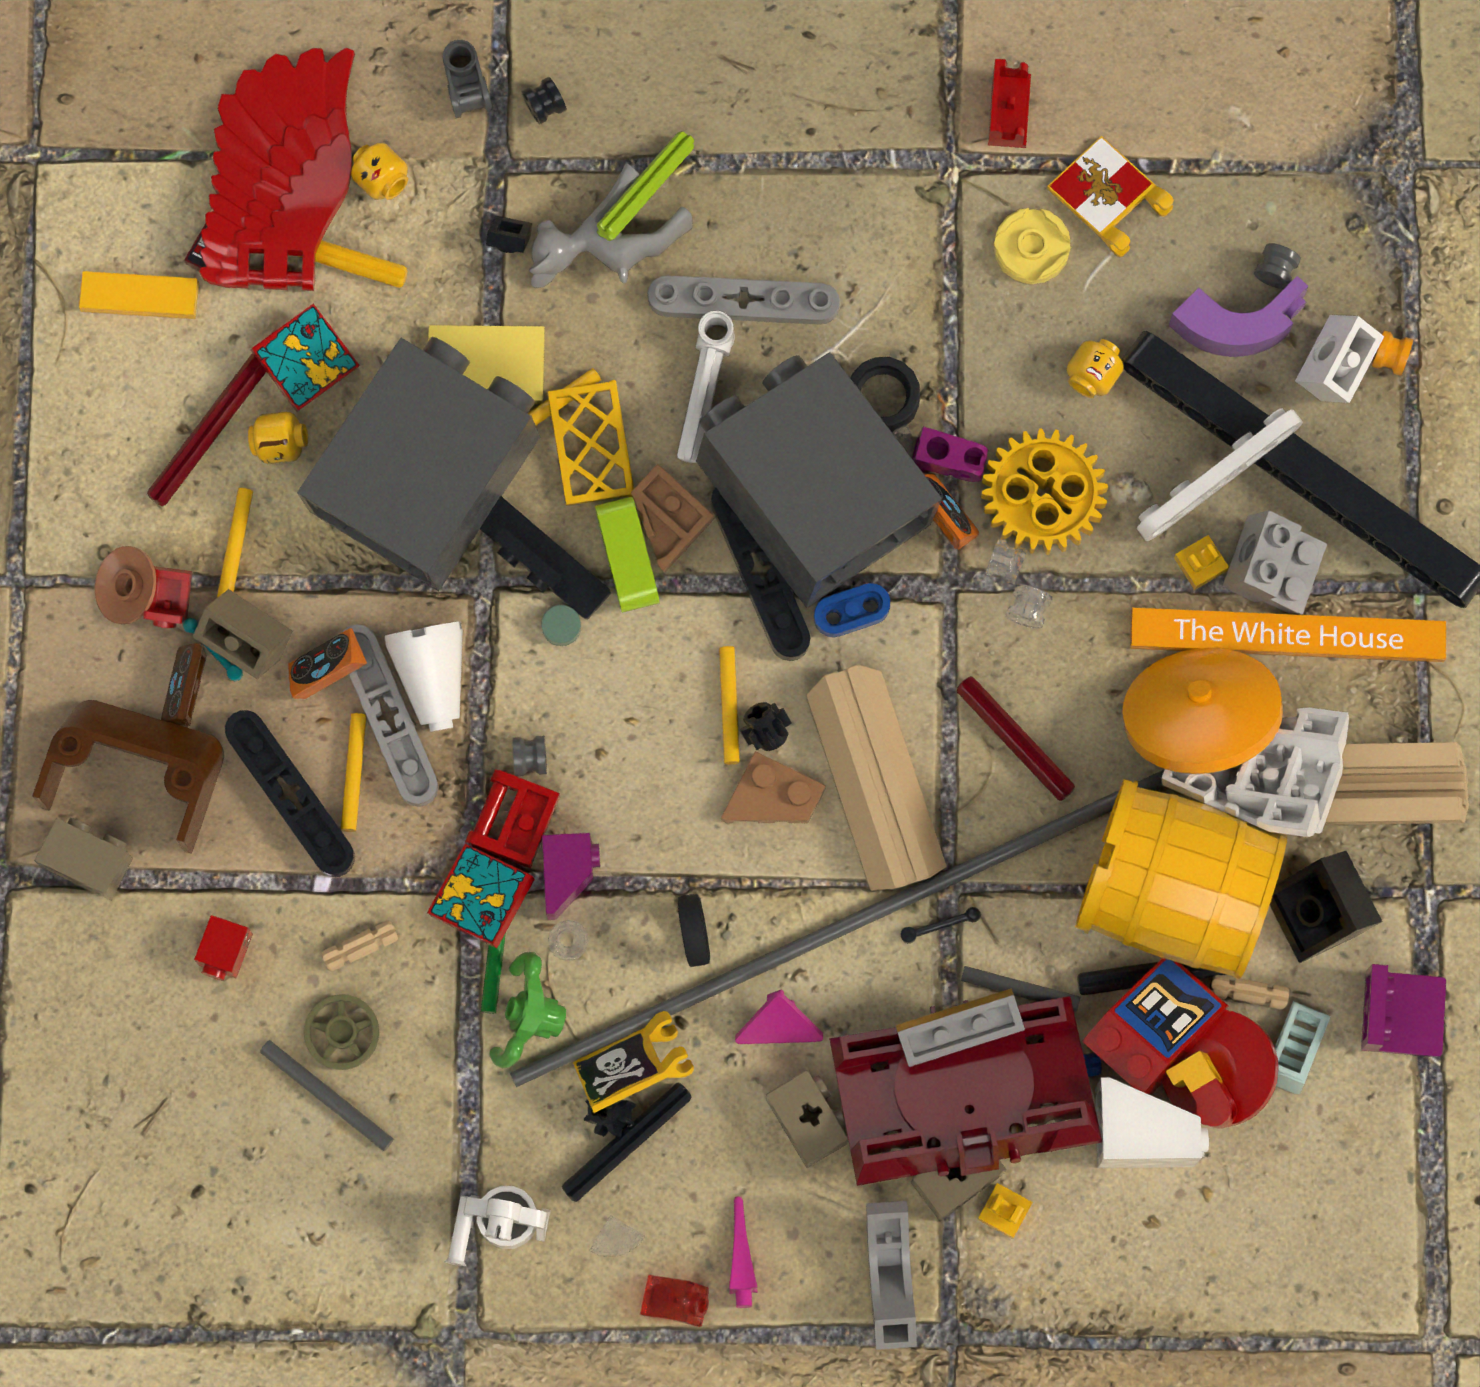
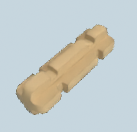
M385 921L376 925V930L371 931L368 929L342 941V946L340 947L334 945L323 950L321 954L327 969L335 971L345 966L344 962L348 960L352 963L379 950L378 946L382 944L388 946L396 942L398 934L393 923Z
M1214 975L1210 984V990L1221 999H1226L1228 996L1231 997L1232 1001L1260 1006L1268 1003L1269 1007L1284 1009L1288 1004L1289 989L1285 986L1273 985L1271 988L1267 987V983L1237 978L1231 981L1230 977Z

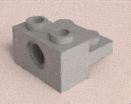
M1270 510L1249 515L1245 521L1222 587L1253 602L1264 601L1289 614L1303 615L1327 543L1300 531L1301 525Z

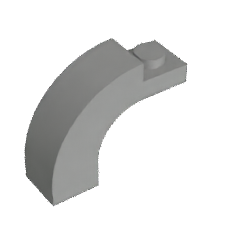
M907 1201L866 1204V1231L876 1350L917 1347Z

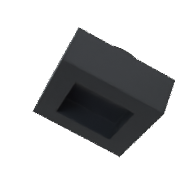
M495 215L487 232L486 245L496 247L504 253H524L531 237L533 223Z

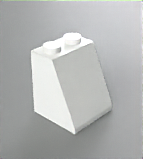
M1101 1077L1095 1087V1107L1102 1137V1143H1097V1168L1195 1167L1204 1157V1152H1208V1128H1201V1117L1110 1077Z

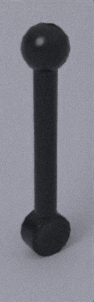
M970 907L964 914L917 929L906 927L901 931V939L904 943L911 944L918 936L965 921L977 922L981 917V912L976 907Z

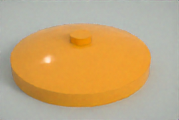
M1201 648L1171 654L1147 667L1130 685L1124 698L1122 713L1126 735L1130 744L1147 761L1174 772L1204 774L1236 767L1264 750L1279 730L1283 717V705L1279 684L1275 676L1264 664L1238 651L1223 648Z

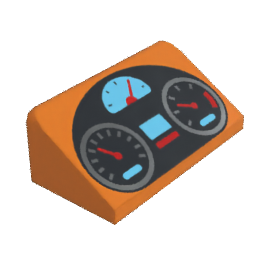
M926 474L925 477L942 498L933 521L954 548L959 550L979 535V530L938 477L934 474Z
M352 628L345 630L288 664L292 698L307 699L367 664Z

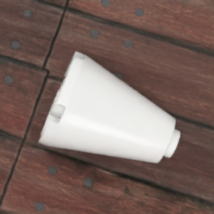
M461 622L434 625L384 636L387 650L420 725L429 724L430 732L452 728V720L460 718L463 636Z

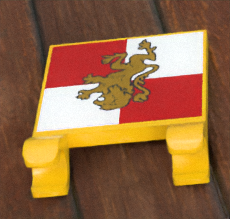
M1102 136L1047 186V189L1093 230L1118 257L1124 256L1130 250V238L1115 226L1140 202L1146 199L1151 207L1162 217L1168 215L1173 209V197L1167 191L1155 185Z

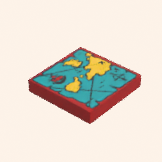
M314 303L251 348V352L296 412L300 411L360 366Z
M464 844L427 913L431 917L498 948L535 878L518 868Z

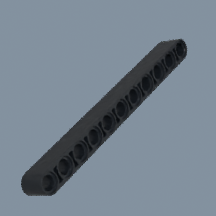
M1143 331L1121 359L1124 364V370L1130 376L1230 447L1245 434L1251 432L1254 436L1266 427L1264 420L1269 417L1268 414L1148 331ZM1295 433L1291 434L1254 463L1455 606L1466 608L1480 590V564Z

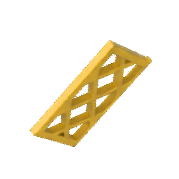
M616 380L547 391L566 506L627 496L632 497L631 492L634 490ZM610 391L613 409L608 416L589 403L596 393ZM586 394H588V395L585 397V399H583L582 397H580V395H586ZM570 397L580 404L568 422L559 416L557 399ZM585 408L603 421L591 439L572 426ZM608 425L617 432L619 449L615 455L596 443ZM568 431L586 443V446L575 461L569 459L565 453L563 438ZM591 448L610 460L598 478L579 466ZM614 465L623 470L626 488L613 490L603 483V480ZM574 471L593 483L586 494L572 496L570 477ZM597 488L603 490L601 492H595Z

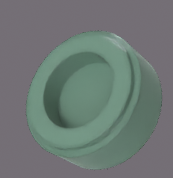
M553 606L545 612L542 618L543 635L553 645H570L580 635L581 622L579 615L569 606Z

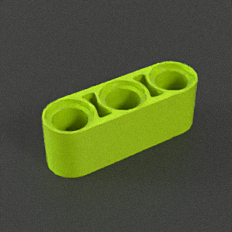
M633 496L595 505L621 612L660 604Z

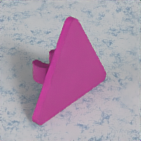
M782 989L768 994L767 1002L735 1035V1042L737 1044L820 1042L823 1040V1032L796 1007L793 1000H789L784 995Z

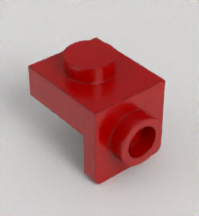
M154 566L156 572V591L149 609L144 611L143 619L153 620V625L156 627L175 628L176 624H182L188 617L192 571Z

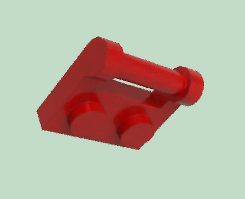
M495 769L490 779L493 785L474 831L468 832L465 843L478 850L487 851L531 868L541 845L542 835H545L559 801L560 793ZM507 789L516 791V797L498 840L488 837Z

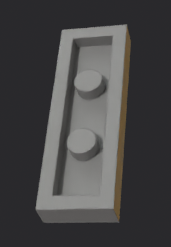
M1012 988L896 1025L909 1067L1025 1030Z

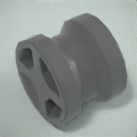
M1275 243L1266 244L1262 253L1264 260L1262 263L1257 264L1254 275L1258 280L1271 287L1284 289L1292 281L1290 274L1293 269L1298 268L1301 258L1288 247Z
M536 736L533 740L527 741L521 737L513 738L515 776H524L526 772L535 771L539 775L547 774L545 736Z

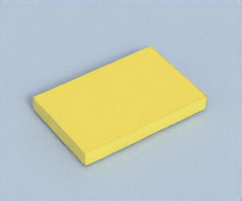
M429 325L428 341L431 337L438 338L458 350L470 361L469 366L463 373L464 376L488 389L496 376L502 377L529 394L534 399V404L543 403L544 326Z

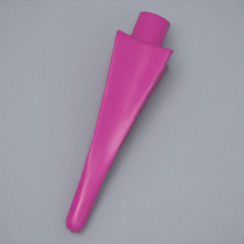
M737 1196L734 1199V1242L729 1294L736 1295V1308L752 1307V1293H758V1287L747 1239L743 1199Z

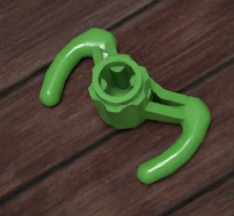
M535 952L520 954L509 967V971L513 976H520L524 972L525 981L524 991L518 993L516 997L510 998L505 1012V1018L509 1020L510 1028L515 1030L512 1038L509 1039L504 1051L500 1047H493L489 1053L493 1064L502 1069L513 1066L520 1059L524 1044L533 1035L549 1039L550 1036L558 1037L565 1023V1006L558 1005V1000L544 997L539 978L542 960Z

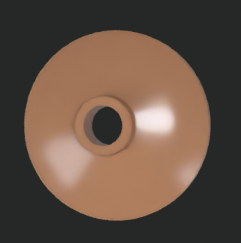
M122 546L113 550L101 563L95 580V598L99 610L104 617L113 623L130 624L140 619L144 615V611L149 609L156 591V572L150 557L143 550L132 546Z

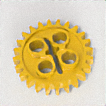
M1039 428L1037 438L1033 440L1027 431H1023L1021 444L1012 437L1009 438V452L998 447L995 455L1000 462L989 460L987 469L993 474H985L982 478V483L991 488L981 491V499L992 501L984 506V514H996L990 526L992 528L1001 525L1005 527L1001 535L1002 540L1007 539L1012 534L1016 536L1014 546L1016 549L1024 541L1029 542L1031 554L1035 552L1038 544L1043 545L1046 555H1050L1052 544L1056 543L1059 549L1065 552L1068 539L1077 546L1080 545L1082 539L1079 532L1081 531L1091 536L1093 527L1089 521L1100 523L1102 514L1096 509H1103L1107 504V500L1098 495L1107 492L1108 484L1097 482L1104 477L1105 469L1092 468L1097 463L1098 456L1092 455L1086 458L1084 455L1087 444L1084 443L1078 448L1073 447L1074 435L1072 434L1065 442L1060 441V434L1057 429L1053 432L1051 439L1045 437L1042 428ZM1038 458H1045L1051 462L1053 468L1047 472H1040L1034 468L1032 462ZM1023 469L1027 472L1028 477L1019 474L1017 470ZM1068 483H1074L1081 488L1082 494L1077 497H1069L1064 494L1061 487ZM1012 486H1020L1026 491L1027 496L1021 500H1014L1009 497L1006 490ZM1048 486L1052 489L1050 495L1045 493L1041 497L1037 494L1038 488L1043 490ZM1060 505L1070 509L1071 514H1065ZM1041 511H1049L1053 513L1057 521L1052 525H1043L1036 519V514Z

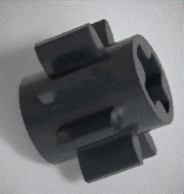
M761 702L753 705L746 711L743 718L746 726L740 729V732L747 744H753L756 750L772 751L785 743L789 735L785 727L789 726L792 722L784 708L778 709L776 703L770 705L767 702Z
M586 1099L588 1115L584 1117V1121L596 1124L594 1128L595 1134L605 1137L609 1131L610 1134L621 1137L622 1129L628 1125H634L632 1109L636 1107L635 1103L622 1099L594 1113L588 1099Z

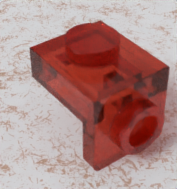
M648 1275L640 1315L701 1327L709 1306V1288L687 1280Z

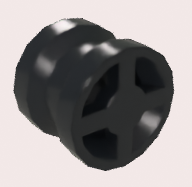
M550 77L543 79L537 88H527L522 91L525 103L539 125L546 122L548 116L554 112L561 114L567 110L558 88Z

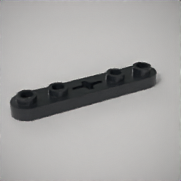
M715 487L711 497L712 511L769 644L775 655L782 660H798L808 651L811 638L791 588ZM751 553L756 555L762 566H770L766 574L769 588L765 589V584L758 574L751 575L750 572L754 570V559Z
M240 710L233 713L225 724V735L237 755L319 870L330 877H341L347 874L355 862V853L350 842L262 719L256 713L249 710ZM279 777L283 778L285 783L291 788L300 787L296 795L303 807L301 810L298 811L294 803L289 799L283 801L279 799L284 794L281 785L277 781Z

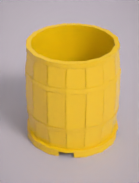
M1123 779L1101 840L1105 844L1098 865H1093L1075 927L1084 930L1086 934L1092 929L1120 941L1128 947L1131 946L1192 968H1202L1240 979L1251 959L1269 909L1285 854L1287 835L1266 831L1215 807L1182 798L1178 795H1169L1137 787V780L1132 782Z

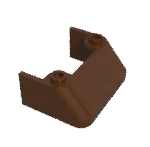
M86 700L78 704L51 740L32 797L42 809L50 811L65 766L76 767L83 764L90 756L94 743L166 764L168 767L164 776V785L167 792L174 799L188 803L176 840L184 852L192 854L224 761V750L218 739L204 732L97 700Z

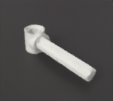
M721 311L708 312L701 318L698 326L699 334L696 349L701 352L677 452L678 459L688 463H697L696 459L705 430L700 425V421L711 410L723 356L730 355V350L735 340L732 320ZM714 325H720L727 329V334L720 340H712L707 337V330Z

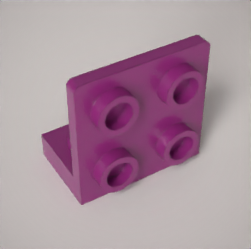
M1372 964L1365 974L1361 1051L1440 1057L1443 1052L1446 979L1435 976L1388 972V965Z

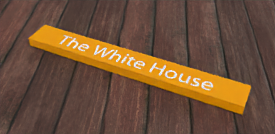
M1132 608L1130 649L1185 651L1201 648H1223L1244 654L1444 662L1446 660V621Z

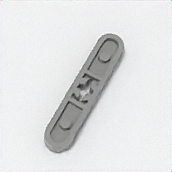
M661 276L655 279L648 289L649 306L656 314L664 317L701 319L708 312L721 311L727 314L731 320L820 325L834 320L840 308L839 295L836 290L830 285L823 283ZM740 292H748L750 299L760 301L748 302L747 308L742 309L739 308V302L725 300L723 297L727 296V299L739 298Z
M356 624L349 626L342 632L349 628L353 629L367 662L366 665L349 674L401 797L411 806H426L435 799L439 787L435 773L376 636L371 629L364 625ZM379 698H384L386 705L391 711H399L398 714L394 715V723L398 730L395 734H392L390 726L385 720L379 722L377 720L382 715L381 706L378 701Z

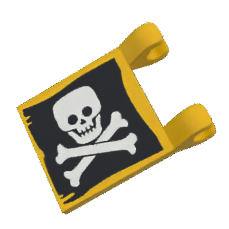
M662 1011L657 1013L645 1028L573 1062L594 1113L666 1078H682L693 1073L694 1066L691 1060L677 1064L688 1057L684 1047L679 1046L672 1049L662 1062H660L652 1042H668L675 1039L678 1035V1030L674 1024L667 1028H662L664 1025L672 1022L668 1012Z

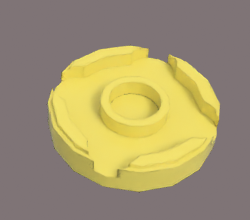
M1024 208L1008 215L998 227L994 241L995 258L1002 271L1015 281L1026 284L1045 283L1056 277L1067 264L1071 249L1069 231L1063 221L1052 212L1044 209L1030 210V208Z

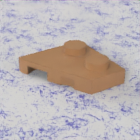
M659 464L631 492L643 520L646 534L656 555L658 566L664 572L675 563L716 518Z
M755 751L721 817V821L725 823L758 821V823L788 822L808 824L826 786Z

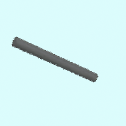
M271 1040L265 1043L260 1050L263 1056L381 1150L385 1151L391 1145L394 1138Z

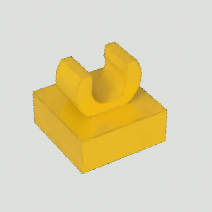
M1209 535L1191 544L1174 556L1175 561L1194 590L1227 572L1229 569L1228 564Z
M997 1183L977 1220L1013 1239L1033 1202Z

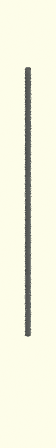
M1164 770L1138 781L1137 787L1152 791L1165 787L1162 785L1161 779ZM1119 790L510 1073L516 1087H519L645 1028L650 1020L659 1012L666 1011L670 1016L1109 813L1112 811Z

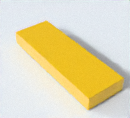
M83 271L79 309L81 312L196 319L199 281L197 278Z

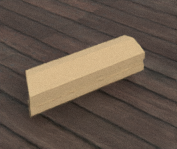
M855 665L840 672L836 671L824 675L808 692V705L868 887L871 891L896 889L932 877L947 866L882 672L862 665Z
M1457 742L1345 745L1342 753V776L1324 825L1465 823L1469 808L1468 780L1461 746Z

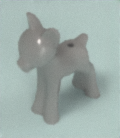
M625 164L607 197L573 234L561 232L551 220L537 225L538 235L532 246L534 265L529 269L533 273L531 285L534 288L545 287L582 252H590L610 270L618 273L622 283H626L628 271L646 257L659 256L678 238L692 230V215L686 208L680 207L659 230L651 234L622 235L620 232L612 241H607L604 237H600L597 234V223L639 177L638 172L631 165Z

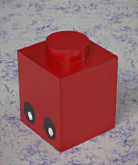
M211 915L194 958L195 962L200 967H203L201 973L220 981H224L226 975L236 979L253 936L250 929Z

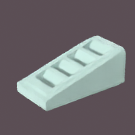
M1293 1001L1275 1045L1279 1066L1277 1087L1294 1094H1300L1331 1016ZM1296 1019L1316 1027L1317 1030L1314 1033L1293 1024L1294 1020ZM1290 1034L1294 1037L1311 1043L1310 1047H1308L1306 1045L1288 1039V1035ZM1286 1050L1305 1058V1060L1301 1062L1282 1054V1051Z

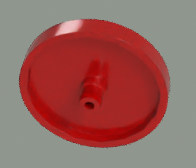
M1225 1010L1183 1060L1198 1051L1208 1054L1237 1107V1116L1235 1121L1229 1126L1231 1127L1250 1120L1267 1105L1276 1088L1279 1066L1275 1047L1262 1027L1240 1013ZM1168 1076L1162 1084L1171 1103L1176 1107L1197 1115V1103L1186 1085L1182 1088L1174 1086Z

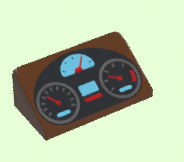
M193 643L178 648L161 720L187 728L191 725L207 657L201 644Z

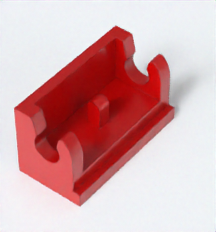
M995 59L988 146L1026 148L1031 74H1028L1029 66L1027 63L1021 62L1019 68H1008L1006 59Z

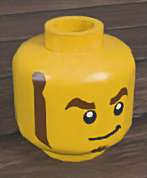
M291 412L261 414L255 420L254 425L249 427V448L254 456H258L266 464L294 462L301 456L302 448L308 445V430L304 423L300 424L295 414Z

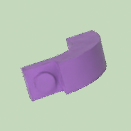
M1296 276L1267 306L1251 313H1236L1226 310L1212 300L1203 290L1198 288L1172 313L1169 326L1188 343L1205 352L1229 357L1257 354L1275 346L1289 335L1293 326V322L1290 319L1294 318L1307 303L1303 298L1308 285Z

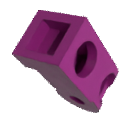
M923 426L917 435L912 460L923 473L927 470L946 476L951 475L968 482L982 481L989 449L979 443Z

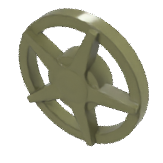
M334 995L323 999L310 1011L304 1026V1039L310 1054L320 1064L335 1070H348L363 1064L371 1057L379 1041L380 1031L375 1013L364 1001L351 995ZM344 1001L360 1006L366 1011L370 1019L355 1023L346 1016ZM339 1002L338 1014L328 1024L313 1022L321 1009L331 1003ZM372 1025V1040L368 1049L362 1055L355 1043L358 1032ZM311 1027L325 1032L329 1042L322 1057L317 1053L312 1044ZM337 1048H349L358 1057V1059L348 1063H334L327 1060Z

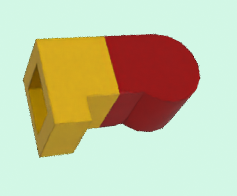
M1198 1051L1166 1070L1174 1086L1182 1088L1186 1085L1197 1103V1116L1201 1117L1203 1124L1223 1129L1229 1127L1235 1121L1237 1116L1235 1101L1207 1053Z

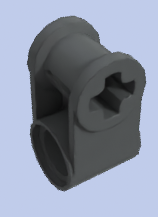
M465 40L450 42L443 51V63L455 119L461 118L462 113L485 108L487 111L492 110L486 80L482 76L474 46ZM458 56L470 59V63L463 68L451 65L454 58Z

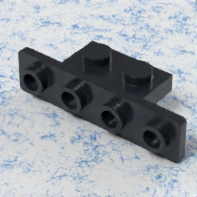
M502 496L499 497L480 527L482 532L501 547L497 554L514 568L520 563L530 572L526 578L543 593L549 588L582 618L588 620L609 597L611 590Z

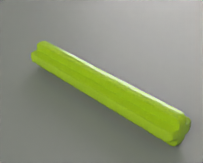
M681 131L671 139L597 223V234L600 237H604L607 241H612L618 236L694 149V138L691 135Z

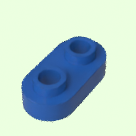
M873 583L864 584L822 599L815 608V626L823 635L835 638L882 622L889 614L890 596L882 586ZM866 601L876 602L878 608L873 612L866 611L863 607ZM830 613H837L841 617V621L837 624H830L826 617Z

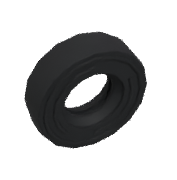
M698 894L678 897L679 921L687 962L690 967L709 964L710 949L701 899Z

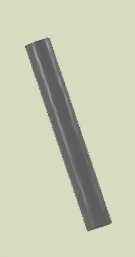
M964 966L961 978L962 982L1000 992L1012 988L1015 996L1037 1002L1070 996L1075 1012L1078 1010L1081 996Z

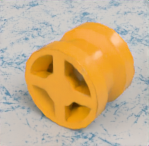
M1383 330L1382 335L1384 338L1374 355L1372 367L1378 369L1387 367L1392 369L1394 374L1401 376L1411 351L1413 339L1408 337L1398 339L1393 337L1391 332Z

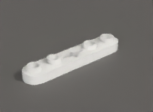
M1283 408L1278 409L1264 420L1265 428L1254 436L1249 432L1238 439L1232 445L1235 451L1193 483L1186 480L1170 492L1172 499L1161 507L1155 504L1145 510L1138 517L1141 523L1137 527L1145 541H1150L1163 533L1293 434L1303 424V421L1294 410L1285 412Z

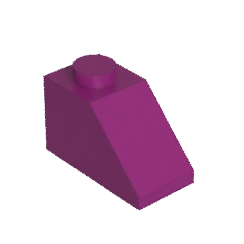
M590 833L542 835L545 904L548 921L557 920L593 880V868L600 867L599 843L592 844Z

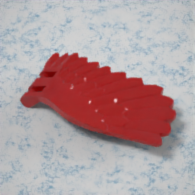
M312 48L300 54L296 68L287 56L274 54L266 60L261 72L255 69L243 70L236 83L235 94H221L217 109L223 125L214 129L216 145L220 151L213 153V162L218 174L211 176V183L217 194H209V205L213 212L205 214L207 228L201 230L202 242L205 248L200 251V255L206 267H201L199 273L204 281L225 288L249 289V285H263L264 289L287 290L288 286L302 287V291L315 290V254L326 230L344 201L351 180L352 151L347 124L346 98L355 56L354 50L344 48L326 62L322 48ZM250 253L264 254V270L250 269ZM288 256H303L302 272L288 271Z

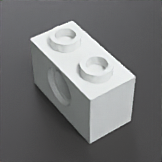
M1330 315L1295 381L1320 401L1350 403L1384 336L1359 316Z

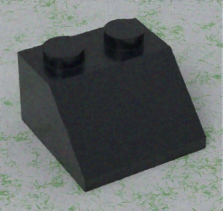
M1347 851L1320 858L1276 884L1270 902V907L1299 963L1347 942L1383 922Z

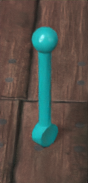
M187 618L183 622V629L188 633L194 634L198 622L194 618ZM205 646L227 670V676L231 681L236 682L242 678V669L232 665L227 659Z

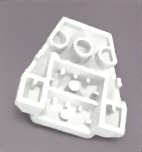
M1310 707L1297 709V716L1282 718L1281 725L1274 739L1252 759L1227 770L1204 774L1180 773L1165 769L1161 778L1162 785L1269 832L1303 837L1313 836L1314 833H1322L1342 776V753L1346 745L1349 715L1347 712Z

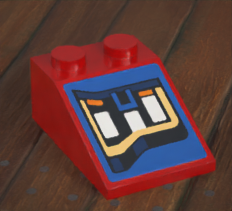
M1162 958L1107 1011L1082 1042L1133 1088L1152 1095L1168 1077L1166 1070L1183 1060L1229 1005L1181 963Z

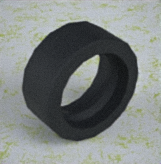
M875 357L863 362L852 373L850 379L860 392L863 384L869 378L876 375H890L897 378L903 384L906 391V401L903 408L892 416L880 417L889 430L895 433L904 429L914 419L920 402V384L914 371L904 362L892 357Z

